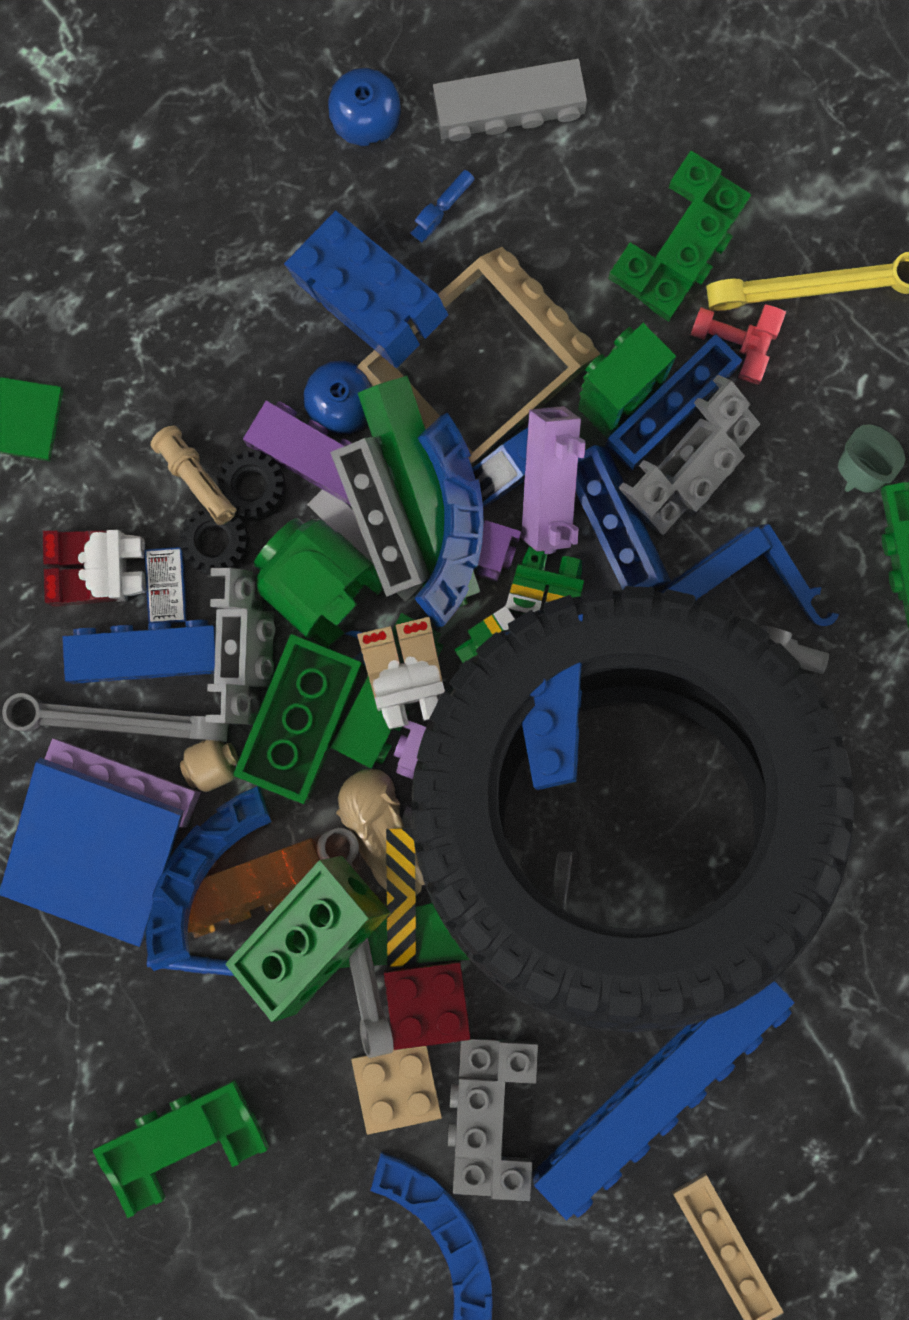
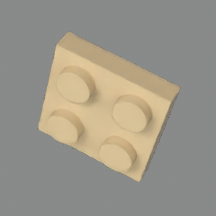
M427 1046L394 1050L393 1048L392 1053L368 1058L367 1055L352 1057L351 1061L367 1135L442 1119Z

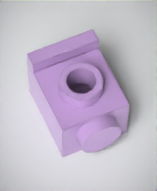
M408 720L409 725L404 726V728L410 730L409 736L401 735L394 752V756L400 758L395 773L413 779L416 762L418 761L417 754L426 727Z

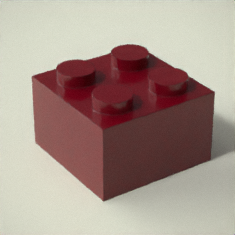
M461 960L385 970L384 978L394 1050L471 1040Z

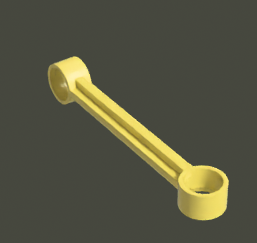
M909 252L899 255L892 264L745 282L741 279L716 281L706 286L709 309L712 311H725L739 308L748 303L891 286L897 292L909 294V284L903 282L897 274L898 264L903 261L909 262Z

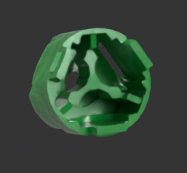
M299 518L292 519L268 541L254 561V566L260 571L256 579L257 592L307 639L313 637L325 648L330 647L343 636L344 632L338 625L357 605L353 599L364 585L368 586L377 595L383 591L374 564L340 532L334 531L322 519H311L306 523H303Z

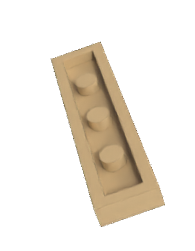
M706 1173L672 1191L743 1320H772L784 1313Z

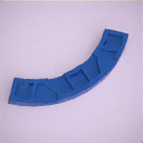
M448 413L441 415L417 438L433 464L439 480L444 504V535L441 551L430 578L414 598L436 627H442L449 621L469 590L467 586L471 580L473 570L478 566L484 528L483 501L479 479L475 480L468 458L471 456L469 449Z
M259 786L237 795L216 809L217 813L201 826L196 825L169 858L152 894L153 904L150 919L147 921L146 926L147 953L149 965L153 971L191 957L188 946L189 915L201 882L212 865L234 843L255 829L272 822L263 792Z
M381 1151L370 1191L399 1203L413 1215L415 1214L431 1231L430 1233L438 1243L451 1273L454 1293L453 1320H492V1285L488 1262L482 1243L470 1219L453 1196L434 1178L409 1162Z

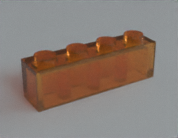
M310 838L205 877L192 903L188 933L192 932L195 939L216 931L214 926L216 922L228 918L230 925L251 918L249 910L262 905L266 912L275 909L320 860L314 839Z

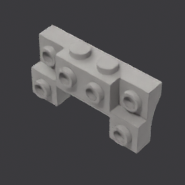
M720 375L713 379L719 390L709 402L699 397L694 402L695 406L708 421L700 418L658 467L643 460L639 466L646 474L634 487L624 482L619 487L621 492L638 510L643 521L652 530L663 536L687 508L697 512L709 500L713 492L745 457L739 448L760 425L748 409L751 404L732 380Z
M211 568V576L225 578V599H210V607L224 608L216 610L214 684H208L207 692H221V715H206V722L254 725L260 710L259 687H269L274 672V663L272 661L273 637L275 635L274 612L262 611L263 597L257 592L256 585L258 574H253V571L235 568Z
M471 1037V1040L461 1041L459 1085L451 1084L450 1108H457V1123H449L448 1146L455 1147L453 1194L491 1196V1199L530 1201L532 1159L503 1157L501 1153L505 1082L536 1084L537 1042Z

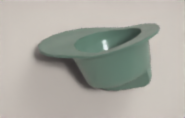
M869 424L861 425L845 443V449L838 463L839 472L847 481L844 490L849 492L856 488L865 493H872L886 483L889 484L894 481L906 460L904 450L899 441L889 432L878 426Z

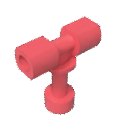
M765 304L757 326L749 325L747 331L713 320L714 311L700 307L690 335L705 340L707 333L713 336L717 334L722 339L741 345L739 353L746 356L738 378L759 385L770 358L766 356L771 340H775L778 336L786 311Z

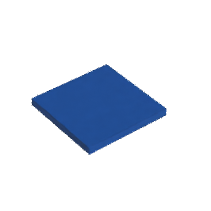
M39 758L35 763L0 887V895L140 947L145 938L147 921L150 919L153 904L152 894L158 879L163 874L169 861L184 810Z

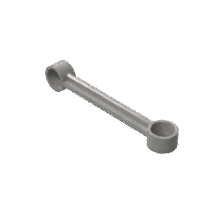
M18 693L9 697L2 709L5 723L10 728L23 732L33 731L42 725L227 742L229 726L226 723H207L204 716H185L42 703L37 697L25 693ZM27 699L33 703L36 715L29 725L21 727L14 722L12 710L18 701Z
M335 828L325 832L317 843V854L320 860L330 858L325 850V843L328 837L334 835V833L341 834L350 844V851L345 860L353 868L352 862L359 850L356 836L344 828ZM367 938L349 957L361 1016V1040L367 1057L373 1058L392 1053L393 1038L388 1020L383 1015Z

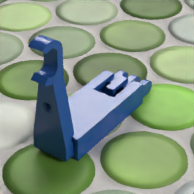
M769 524L747 527L656 591L664 593L669 589L694 595L695 600H697L763 554L811 623L818 626H828L833 624L839 614L828 612L826 617H819L811 605V600L815 595H820L821 587H808Z

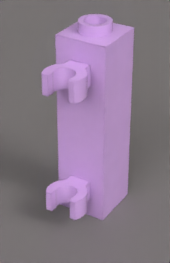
M564 406L529 410L521 538L537 552L544 551L545 554L555 553L557 549L571 548V543L573 545L578 544L579 528L573 525L577 463L578 457L584 458L585 440L579 438L581 418Z

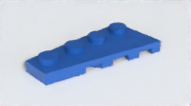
M583 614L578 615V618L581 622L583 620ZM580 662L558 673L547 682L544 679L543 683L530 694L531 697H534L535 706L522 721L533 787L536 790L577 781L578 717L582 695L580 690L582 664Z

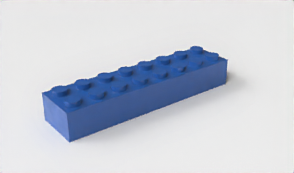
M774 981L761 992L735 1008L701 1022L684 1026L532 1171L534 1186L566 1221L573 1214L577 1218L580 1217L593 1204L594 1201L591 1197L601 1187L608 1190L620 1179L622 1173L619 1170L629 1160L633 1163L639 1161L649 1151L650 1146L648 1142L658 1133L664 1136L673 1129L679 1121L676 1116L686 1106L692 1109L698 1105L707 1095L704 1089L714 1079L718 1082L725 1079L734 1070L735 1065L732 1062L741 1053L744 1052L748 1055L762 1043L764 1039L760 1035L771 1025L777 1028L786 1021L792 1013L789 1008L795 1002Z

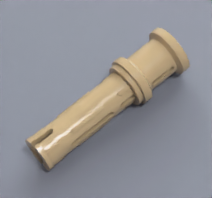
M168 426L160 430L151 441V447L154 452L161 453L168 462V469L172 475L181 477L217 525L229 522L235 516L237 510L199 463L198 452L194 448L187 446L181 438L182 433L177 426Z

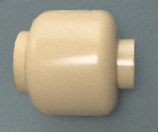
M203 740L185 750L184 760L180 762V768L191 788L197 787L203 792H209L234 779L235 765L238 764L239 757L231 743L224 744L222 741Z

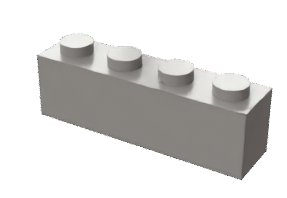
M579 58L433 84V96L441 139L449 138L451 141H462L471 137V134L480 132L496 135L505 132L508 127L520 125L523 128H535L542 125L544 121L558 119L560 122H569L578 119L586 111L587 98Z
M377 437L364 438L330 452L386 597L427 581L430 578L429 571Z

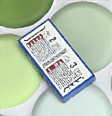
M180 547L144 550L149 624L160 622L171 624L185 623V621H188L183 551Z

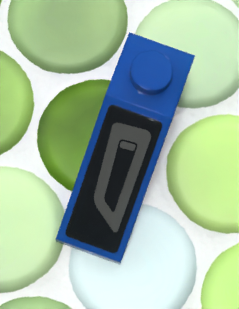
M528 428L502 444L472 468L475 480L479 479L483 509L525 482Z

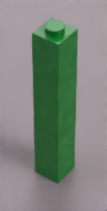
M403 376L360 391L358 396L372 437H377L431 576L443 541L444 504L439 480L433 464L417 439L426 429L408 376ZM474 571L467 586L469 590L459 607L468 604L466 597L480 592Z

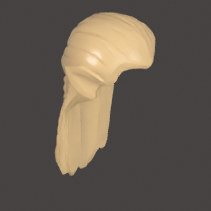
M366 769L357 772L345 781L339 792V809L336 814L341 818L342 823L356 836L359 844L358 851L371 868L377 882L387 890L386 829H405L399 814L401 804L396 798L395 787L391 778L384 771ZM415 850L416 896L421 892L422 885L425 884L419 869Z

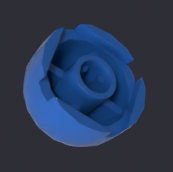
M367 67L352 69L341 75L332 86L328 99L329 118L336 133L347 142L359 146H368L370 143L379 140L382 142L389 138L398 127L401 117L400 96L391 79L381 71Z
M331 361L318 367L308 378L303 393L304 408L310 420L328 429V434L335 437L358 433L368 425L358 392L372 386L365 374L357 368L358 365L347 361Z

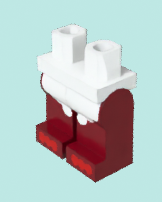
M119 530L85 532L43 531V563L52 568L44 569L45 603L56 607L128 601V596L146 593L145 573L143 571L127 572L126 559L144 558L145 540L140 536L125 535ZM82 567H84V569H62V570H61V568H82Z

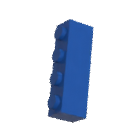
M715 334L607 439L605 447L632 472L697 409L694 402L698 397L706 401L719 388L713 379L717 375L728 379L737 371L742 359Z
M594 445L585 450L584 458L578 457L575 489L578 498L622 590H624L625 586L653 587L656 589L670 582L671 579L638 510L619 489L624 481L608 448Z
M208 620L185 621L186 627L171 628V623L160 622L148 624V630L133 631V625L111 626V633L96 634V628L73 629V636H62L65 682L79 684L214 674L216 627L214 625L208 626Z

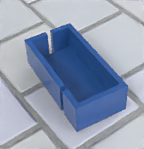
M337 211L284 263L296 283L316 301L321 302L329 312L396 369L420 345L409 324L406 322L411 318L419 334L426 339L448 316L436 292Z

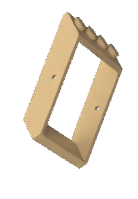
M503 247L479 257L445 287L438 296L444 307H446L484 274L568 368L474 452L469 449L471 456L468 458L472 468L486 458L529 419V410L541 409L600 355L594 347L592 340L575 327L569 320L567 313L561 307L555 305L544 293L541 284L531 278L520 267L517 258ZM410 318L406 323L409 324L415 335L418 330ZM375 350L357 367L365 374L372 387L403 377L398 369ZM411 385L425 429H427L440 415Z

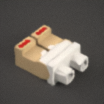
M430 617L396 625L404 663L401 664L391 626L357 634L378 711L382 710L389 729L409 725L404 705L418 701L423 720H430L429 718L441 694L445 691Z

